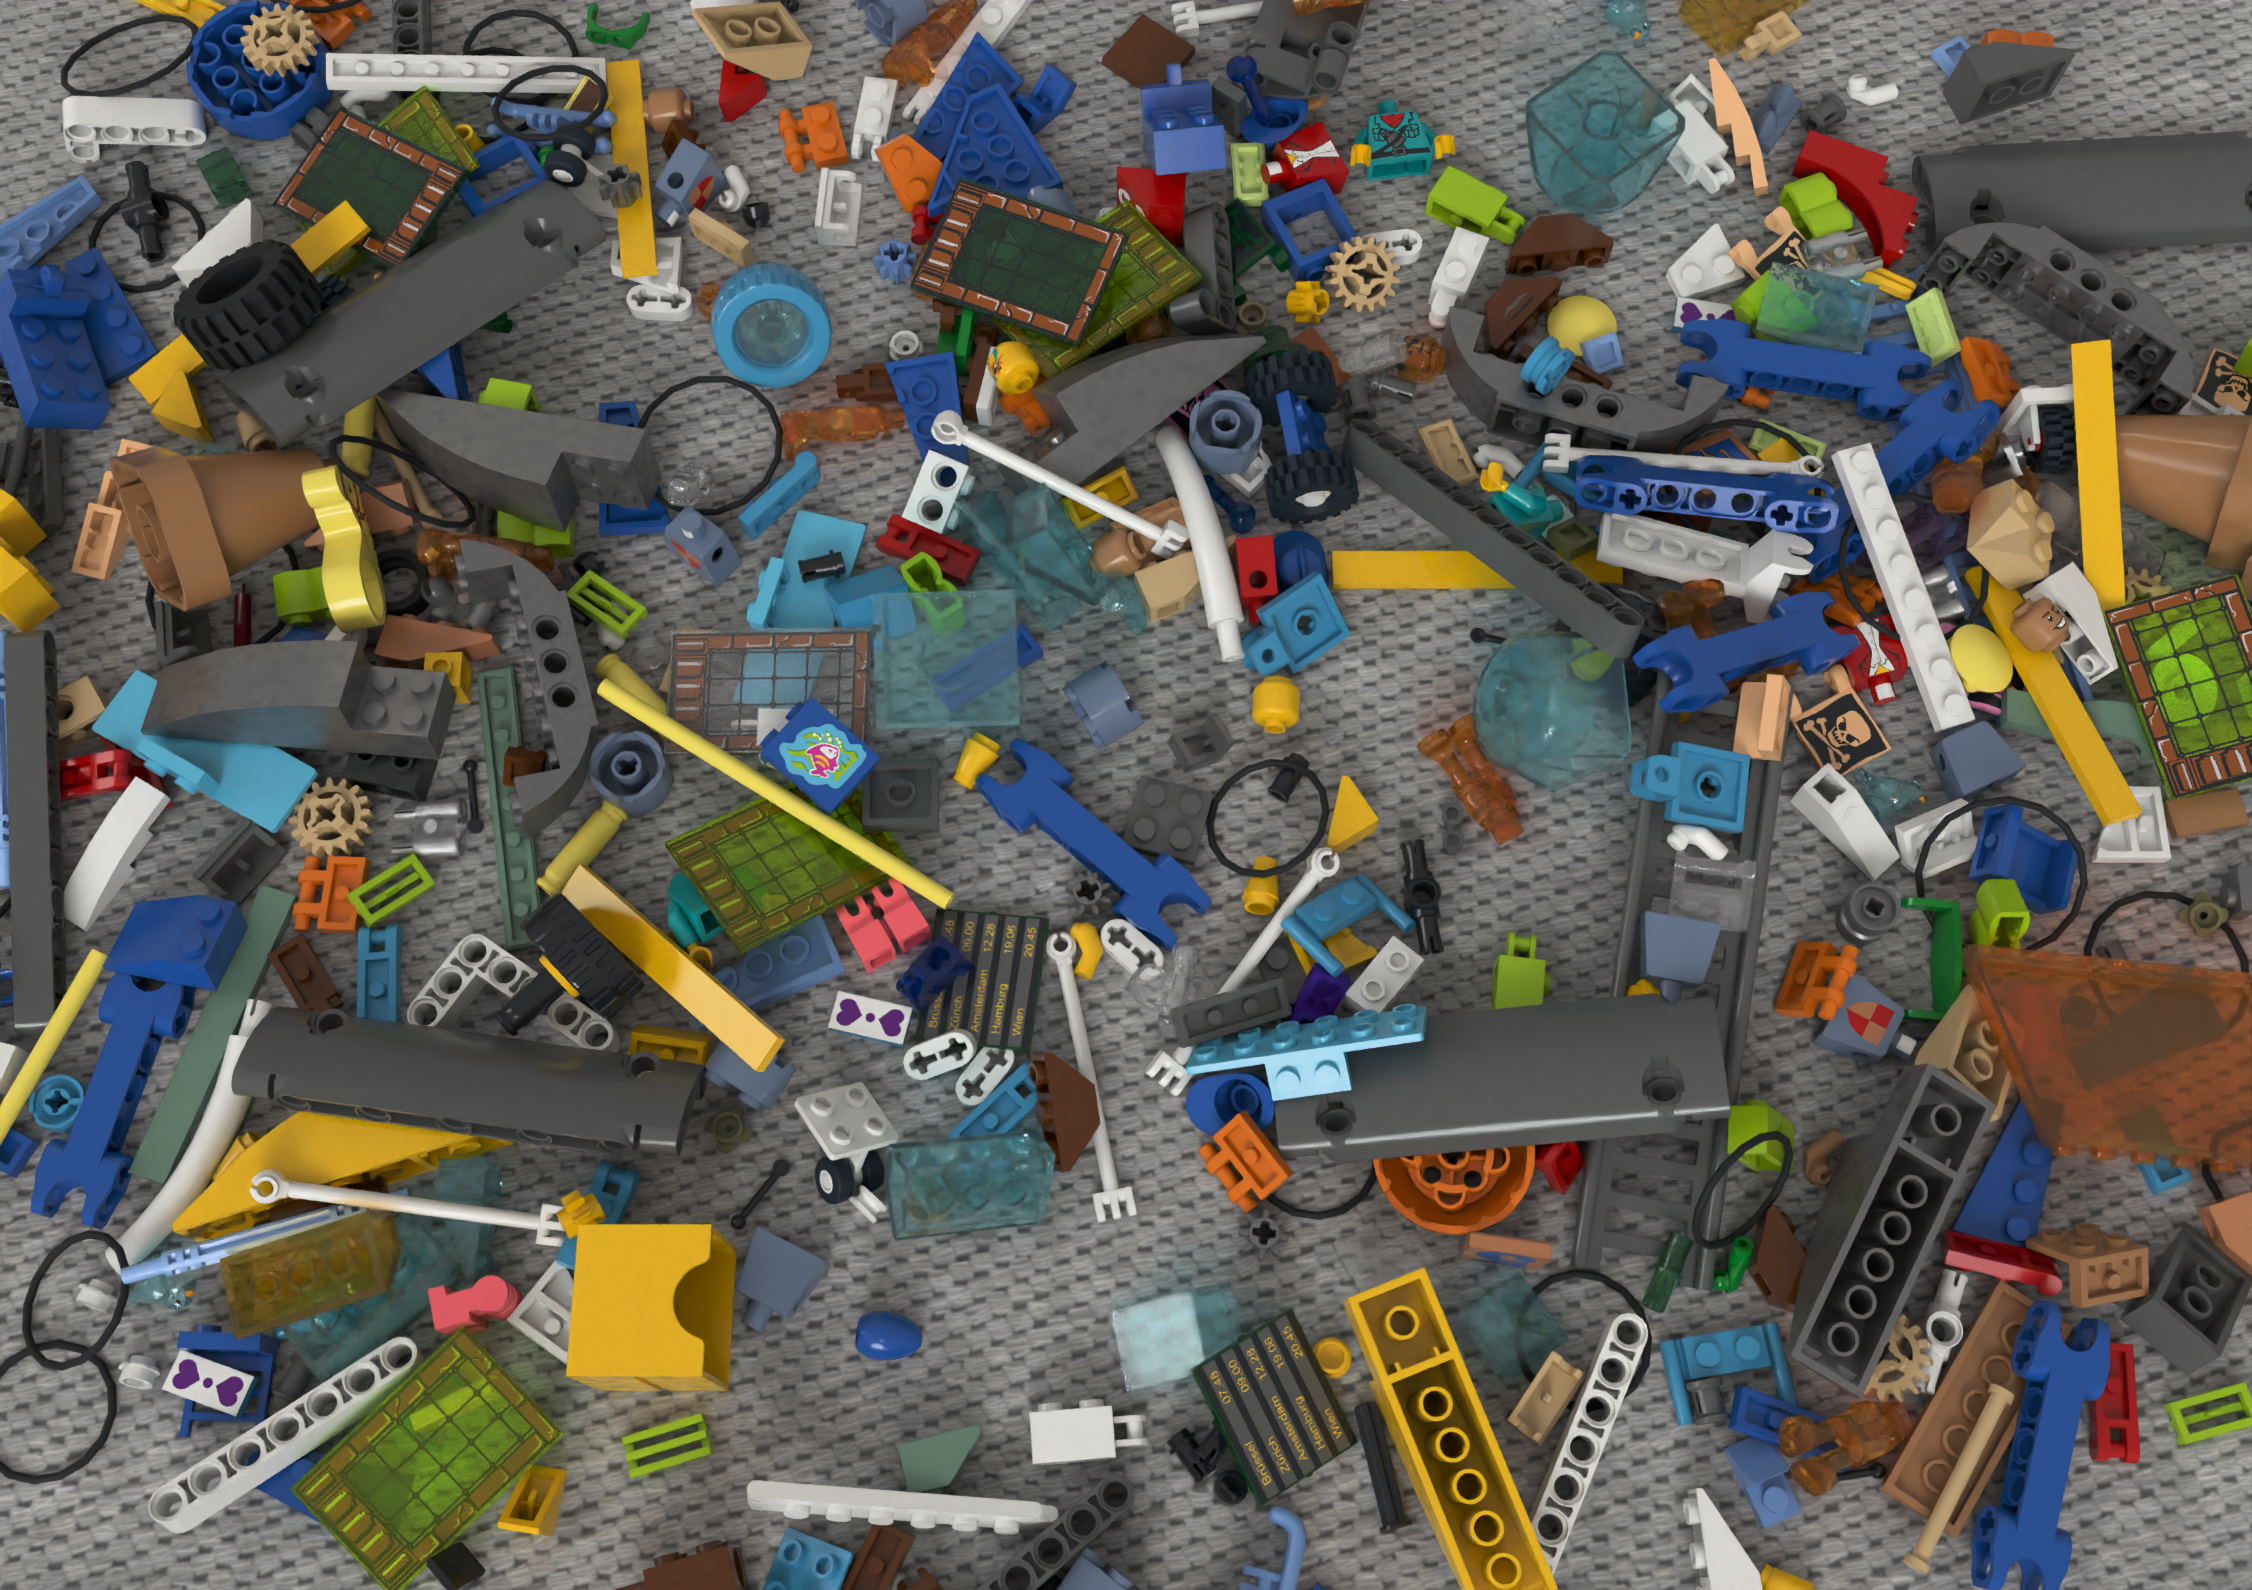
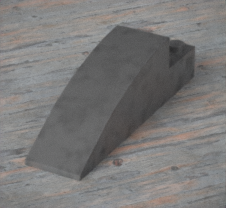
M1237 333L1165 337L1124 346L1085 360L1031 389L1032 394L1053 426L1047 425L1040 428L1032 435L1034 440L1026 446H1018L1010 452L1078 485L1266 344L1267 341L1264 336ZM1003 464L997 466L1021 503L1045 510L1063 496L1057 491Z
M383 389L375 394L397 440L439 478L468 497L531 524L565 532L580 499L592 503L601 502L619 505L624 508L648 510L662 480V474L646 429L392 389Z
M311 640L251 644L220 649L162 667L140 731L143 735L439 760L457 695L446 672L371 666L358 641Z
M1929 1063L1905 1066L1872 1136L1848 1138L1833 1173L1818 1214L1800 1275L1787 1356L1853 1396L1862 1398L1993 1115L1996 1104Z

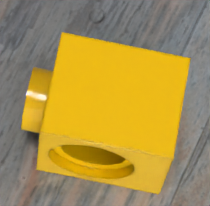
M463 652L425 653L424 670L446 672L457 695L455 703H471L473 668Z

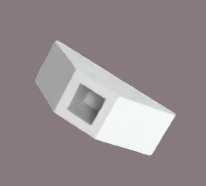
M245 198L172 266V269L184 286L188 288L189 283L201 276L205 269L209 266L212 267L226 255L230 256L236 250L242 247H250L253 243L263 242V219L253 203L248 198Z

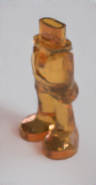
M1995 429L1990 432L1981 447L1965 460V463L1956 464L1945 458L1934 467L1931 492L1933 503L1936 505L1938 512L1963 513L1979 495L1983 488L1982 468L1997 453L2000 443L1999 434Z
M1473 712L1457 720L1448 729V732L1445 729H1439L1429 734L1417 744V748L1425 758L1435 761L1454 784L1452 790L1460 798L1467 812L1481 828L1484 827L1483 831L1485 834L1491 832L1500 846L1521 835L1524 829L1517 819L1520 814L1516 810V797H1514L1511 787L1499 777L1494 765L1490 764L1479 745L1477 736L1483 727V722L1478 712ZM1452 742L1474 771L1476 776L1472 780L1454 753Z
M1864 1400L1863 1402L1853 1403L1848 1407L1847 1411L1832 1415L1828 1420L1816 1424L1808 1416L1792 1415L1785 1418L1781 1422L1779 1429V1444L1783 1454L1789 1458L1808 1453L1815 1447L1832 1440L1840 1446L1825 1453L1798 1460L1790 1467L1795 1481L1806 1492L1813 1496H1822L1831 1492L1836 1486L1837 1471L1847 1466L1857 1468L1868 1461L1884 1456L1901 1443L1905 1435L1913 1432V1424L1906 1408L1899 1401L1893 1403H1870Z

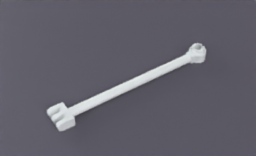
M1194 1L1176 3L1171 7L1176 35L1180 38L1198 36L1199 25L1258 16L1263 1L1201 11L1195 10Z
M943 411L937 415L933 422L931 433L938 442L948 445L956 444L958 446L963 444L1154 540L1150 551L1165 559L1172 558L1189 538L1187 528L1170 519L1163 528H1160L968 430L969 427L963 424L960 415L955 411Z
M1557 433L1545 435V444L1548 447L1544 448L1543 456L1548 460L1543 461L1542 468L1546 472L1567 473L1569 461L1578 462L1579 459L1588 455H1616L1637 458L1644 465L1762 476L1781 472L1820 479L1824 474L1822 472L1824 469L1823 462L1818 457L1810 455L1801 457L1798 461L1791 460L1790 463L1580 448L1570 447L1571 434ZM1804 465L1813 466L1816 471L1809 472L1804 468Z
M1328 847L1314 849L1306 860L1307 869L1304 872L1305 875L1217 995L1243 986L1283 931V928L1280 926L1281 922L1289 915L1294 916L1297 908L1302 905L1318 882H1321L1324 877H1331L1338 871L1340 860L1337 852H1331L1332 849ZM1325 855L1329 856L1331 860L1328 869H1324L1321 865V859ZM1199 1044L1186 1048L1178 1047L1171 1057L1164 1051H1159L1146 1068L1145 1073L1152 1078L1161 1067H1164L1165 1069L1157 1082L1165 1087L1175 1076L1176 1080L1171 1085L1169 1092L1174 1096H1178L1193 1076V1074L1188 1075L1187 1070L1183 1066L1188 1061L1193 1048L1199 1046Z
M1061 932V941H1065L1068 947L1064 951H1057L1054 945L1058 942V937L1054 933L1047 940L1046 952L1049 959L1057 964L1078 1070L1081 1075L1095 1084L1101 1123L1092 1136L1104 1192L1092 1194L1098 1223L1106 1221V1213L1103 1206L1109 1204L1111 1205L1113 1219H1120L1121 1213L1118 1202L1126 1201L1128 1215L1134 1216L1137 1215L1132 1187L1119 1189L1072 965V960L1077 951L1076 942L1070 934Z
M271 1168L257 1173L251 1180L254 1184L249 1188L252 1197L256 1201L265 1204L272 1203L279 1198L291 1197L537 1230L535 1244L562 1247L565 1241L563 1236L550 1234V1229L564 1231L559 1220L553 1219V1213L555 1214L564 1208L562 1203L543 1201L541 1213L536 1214L292 1181V1179H286L280 1171ZM261 1181H269L274 1189L271 1194H264L257 1185Z

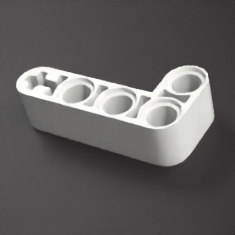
M70 96L62 102L63 134L69 159L79 164L87 163V160L91 159L92 162L98 161L100 158V144L191 146L202 144L206 141L205 110L202 104L194 100Z

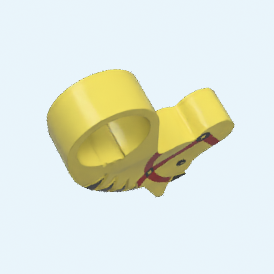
M338 465L303 472L302 486L304 495L309 506L314 509L317 521L324 534L322 581L328 607L336 625L343 633L383 625L386 619L385 590L368 522H366L365 512L362 507L359 486L344 475L338 468Z

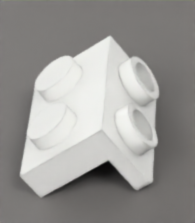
M1959 798L1896 825L1895 832L1902 866L1915 874L1924 841L1946 815L1969 804V802ZM1971 811L1952 820L1931 844L1922 872L1923 879L1936 876L1941 871L1973 859L1978 837L1974 835Z

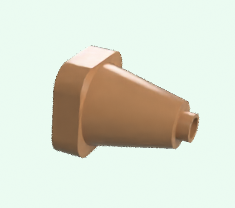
M2115 415L2120 503L2210 544L2204 566L2243 575L2246 562L2252 555V415ZM2074 449L2076 458L2071 460L2073 464L2071 468L2078 469L2077 449Z
M154 446L111 459L114 483L149 581L162 599L183 611L230 597V577L319 527L315 511L309 506L304 495L302 473L336 465L331 457L321 460L315 451L310 448L182 456L161 446Z

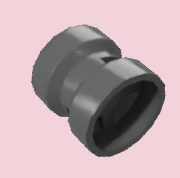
M312 107L305 114V120L302 123H295L288 131L294 141L309 153L331 119L318 108Z

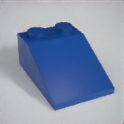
M458 342L411 371L413 375H419L424 386L433 396L471 402Z
M195 895L136 902L103 967L109 971L217 991L248 926L237 902Z

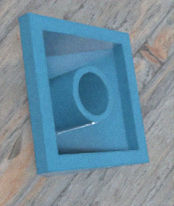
M892 564L823 586L840 633L869 632L871 633L870 646L915 632L918 629L908 585Z

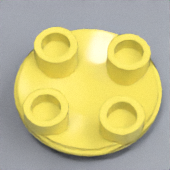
M1582 295L1571 296L1561 300L1549 313L1547 337L1553 336L1559 341V346L1562 349L1569 348L1575 353V356L1583 359L1579 343L1610 332H1617V322L1609 307L1600 300Z
M1969 624L1957 629L1953 636L1946 640L1953 664L1961 675L1960 680L1965 690L1971 693L1978 690L1995 693L2009 685L2013 676L2012 660L2004 643L1993 632L1985 627Z

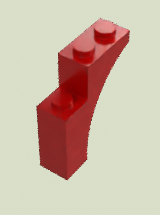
M1810 130L1791 176L1802 179L1822 172L1836 186L1837 198L1856 215L1865 228L1872 244L1874 257L1880 256L1883 259L1882 267L1888 270L1894 259H1902L1909 240L1903 238L1905 232L1911 233L1917 221L1919 213L1914 212L1918 197L1884 186L1889 176V172L1884 171L1889 157Z

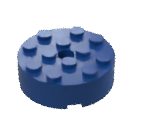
M249 0L231 5L216 13L204 23L192 40L191 45L194 48L190 62L186 63V69L192 90L212 118L222 128L246 139L273 140L289 136L288 130L295 123H302L305 120V114L312 107H316L321 111L326 107L333 90H328L326 83V53L330 52L318 32H316L320 40L319 44L313 45L317 55H308L307 60L310 65L299 64L297 66L299 73L295 74L291 69L286 70L285 77H281L277 70L271 76H267L263 69L257 71L243 52L245 47L241 43L240 38L247 36L243 30V25H253V21L250 18L252 14L261 17L263 15L261 8L263 7L268 9L269 12L274 11L275 4H260L258 0ZM277 1V4L285 11L288 5Z

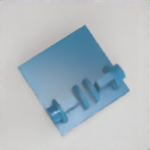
M787 1527L762 1590H841L842 1583L845 1582L850 1566L852 1567L854 1564L851 1561L854 1553Z

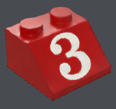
M1117 166V208L1123 211L1130 207L1169 247L1172 245H1182L1183 217L1186 205V173L1156 175L1153 169Z

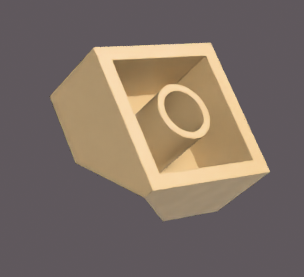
M2013 478L1973 493L1967 550L2006 590L2010 591L2047 578L2049 576V563L2052 559L2051 536L2054 531V522L2051 515L2046 511L2043 512L2033 501L2031 494L2027 490H2023Z

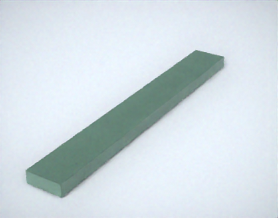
M513 666L476 672L506 950L512 953L536 948L521 931L520 925L543 903L541 888L536 884V880L539 878L535 835L524 839L522 827L514 828L508 792L515 791V787L503 785L504 756L508 747L524 746L516 670Z
M261 884L245 918L248 929L217 991H211L128 1173L165 1185L178 1166L216 1085L229 1036L238 1035L247 1005L246 1001L247 999L255 1000L271 965L267 954L279 947L291 921L293 905L299 900L298 896Z

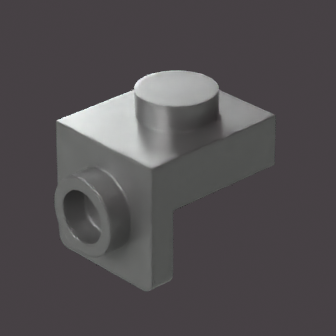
M2005 432L1998 435L2004 453L1969 467L1979 491L2023 475L2019 466V462L2025 460L2017 440L2009 442Z
M1218 714L1210 715L1202 726L1173 734L1167 741L1184 773L1221 761L1234 745L1228 728L1224 725Z
M2242 862L2236 864L2235 868L2221 876L2222 887L2219 891V904L2228 911L2227 920L2242 921L2252 914V862Z

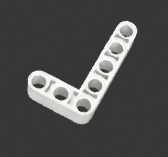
M471 934L459 942L410 1004L407 1010L408 1022L414 1025L451 1029L486 984L510 1000L539 973L485 936ZM487 949L486 955L481 961L472 963V957L478 950ZM517 970L516 976L511 982L502 983V977L507 971ZM456 980H462L460 989L455 993L448 994L450 984ZM566 992L537 1017L538 1020L577 1047L618 1052L621 1047L620 1035L606 1019ZM437 1011L435 1021L429 1025H423L425 1016L429 1012ZM577 1011V1018L572 1024L562 1025V1019L566 1013ZM600 1032H608V1038L603 1045L598 1047L592 1046V1040L595 1035Z

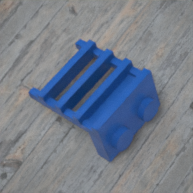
M206 1324L196 1325L195 1332L179 1331L178 1349L193 1352V1354L242 1372L263 1373L261 1387L254 1388L251 1395L253 1398H259L257 1413H243L240 1418L225 1412H195L196 1402L185 1398L179 1437H191L193 1421L255 1423V1426L269 1418V1401L273 1397V1393H271L273 1375L277 1371L275 1361L277 1348H280L281 1340L262 1334L263 1328L256 1326H237L236 1333H221L222 1326Z

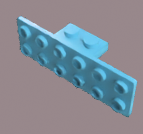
M798 510L782 558L771 557L767 569L763 568L758 578L759 593L756 601L752 600L750 602L746 617L753 634L817 633L819 635V633H833L836 620L823 586L852 577L867 531L866 526L860 523ZM829 550H833L834 553L841 551L846 573L840 574V578L837 579L834 575L803 583L798 560L827 555ZM768 650V651H749V653L773 652V651H775V650ZM777 650V651H779V652H805L806 650ZM810 650L811 652H827V650ZM826 653L809 655L808 676L810 678L819 677ZM749 654L744 666L743 677L745 679L774 677L775 656L773 654ZM779 654L777 656V678H804L806 676V654ZM772 680L743 682L742 703L744 705H770L773 703L774 682ZM778 680L776 682L775 703L777 705L797 704L799 701L805 703L806 681ZM817 680L808 681L807 702L813 695ZM740 681L733 698L735 705L740 703ZM776 706L774 710H791L794 706ZM752 707L755 708V710L759 711V709L772 710L771 707Z
M139 670L134 671L94 723L92 730L121 748L132 751L135 756L144 760L145 763L143 765L161 777H164L166 773L176 778L174 783L190 794L194 795L196 791H199L271 833H276L318 776L317 770L275 746L143 735L140 730L157 680Z
M1409 1003L1398 1005L1392 1009L1393 1011L1377 1013L1376 1010L1367 1009L1355 1013L1353 1017L1338 1019L1335 1015H1327L1317 1018L1314 1023L1299 1025L1297 1021H1287L1277 1025L1274 1029L1261 1030L1260 1027H1250L1239 1031L1238 1034L1221 1036L1202 1042L1199 1046L1193 1048L1186 1064L1187 1074L1191 1075L1265 1064L1273 1101L1352 1090L1353 1083L1346 1052L1424 1040L1428 1016L1426 1006L1416 1007L1415 1004Z

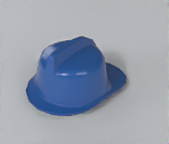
M1266 96L1242 121L1240 125L1241 134L1252 142L1265 144L1266 148L1274 150L1277 142L1285 140L1294 132L1302 129L1303 121L1308 113L1307 102L1304 99Z
M1291 530L1281 533L1273 539L1278 595L1312 572L1321 573L1327 587L1329 586L1325 552L1321 543L1313 535L1304 531Z
M1251 1072L1211 1075L1199 1079L1190 1088L1186 1097V1111L1191 1122L1199 1130L1212 1136L1242 1111H1247L1261 1131L1271 1124L1275 1115V1101L1272 1100L1269 1084L1262 1077Z

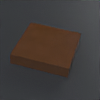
M1142 14L1102 57V65L1140 89L1139 85L1167 83L1166 64L1179 63L1182 70L1195 55V47Z

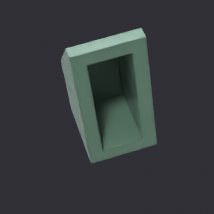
M976 1424L899 1444L898 1449L907 1492L944 1495L943 1489L954 1485L983 1436L982 1427Z

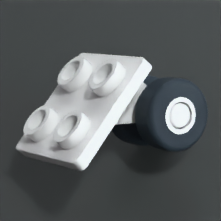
M561 125L556 131L568 129L573 125ZM582 128L575 129L561 138L552 140L555 151L548 153L543 165V170L547 177L557 184L568 187L567 191L575 196L593 215L617 219V207L613 208L611 199L603 201L599 191L601 185L598 178L599 175H604L605 170L609 166L613 165V154H593L596 147L595 139Z
M857 1082L798 1097L794 1104L796 1109L827 1154V1157L821 1158L817 1162L815 1168V1182L821 1197L829 1204H838L847 1201L853 1195L854 1186L863 1185L870 1192L881 1187L884 1183V1167L878 1153L874 1149L896 1144L899 1135L862 1082Z

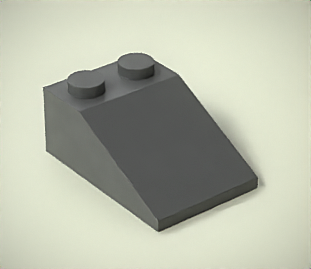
M1992 42L1982 46L1974 45L1962 53L1942 94L1960 125L2051 96L2074 58L2075 53L2073 49L2005 42Z
M2187 1224L2149 1271V1295L2130 1299L2120 1319L2188 1376L2221 1356L2252 1286V1276L2194 1227Z

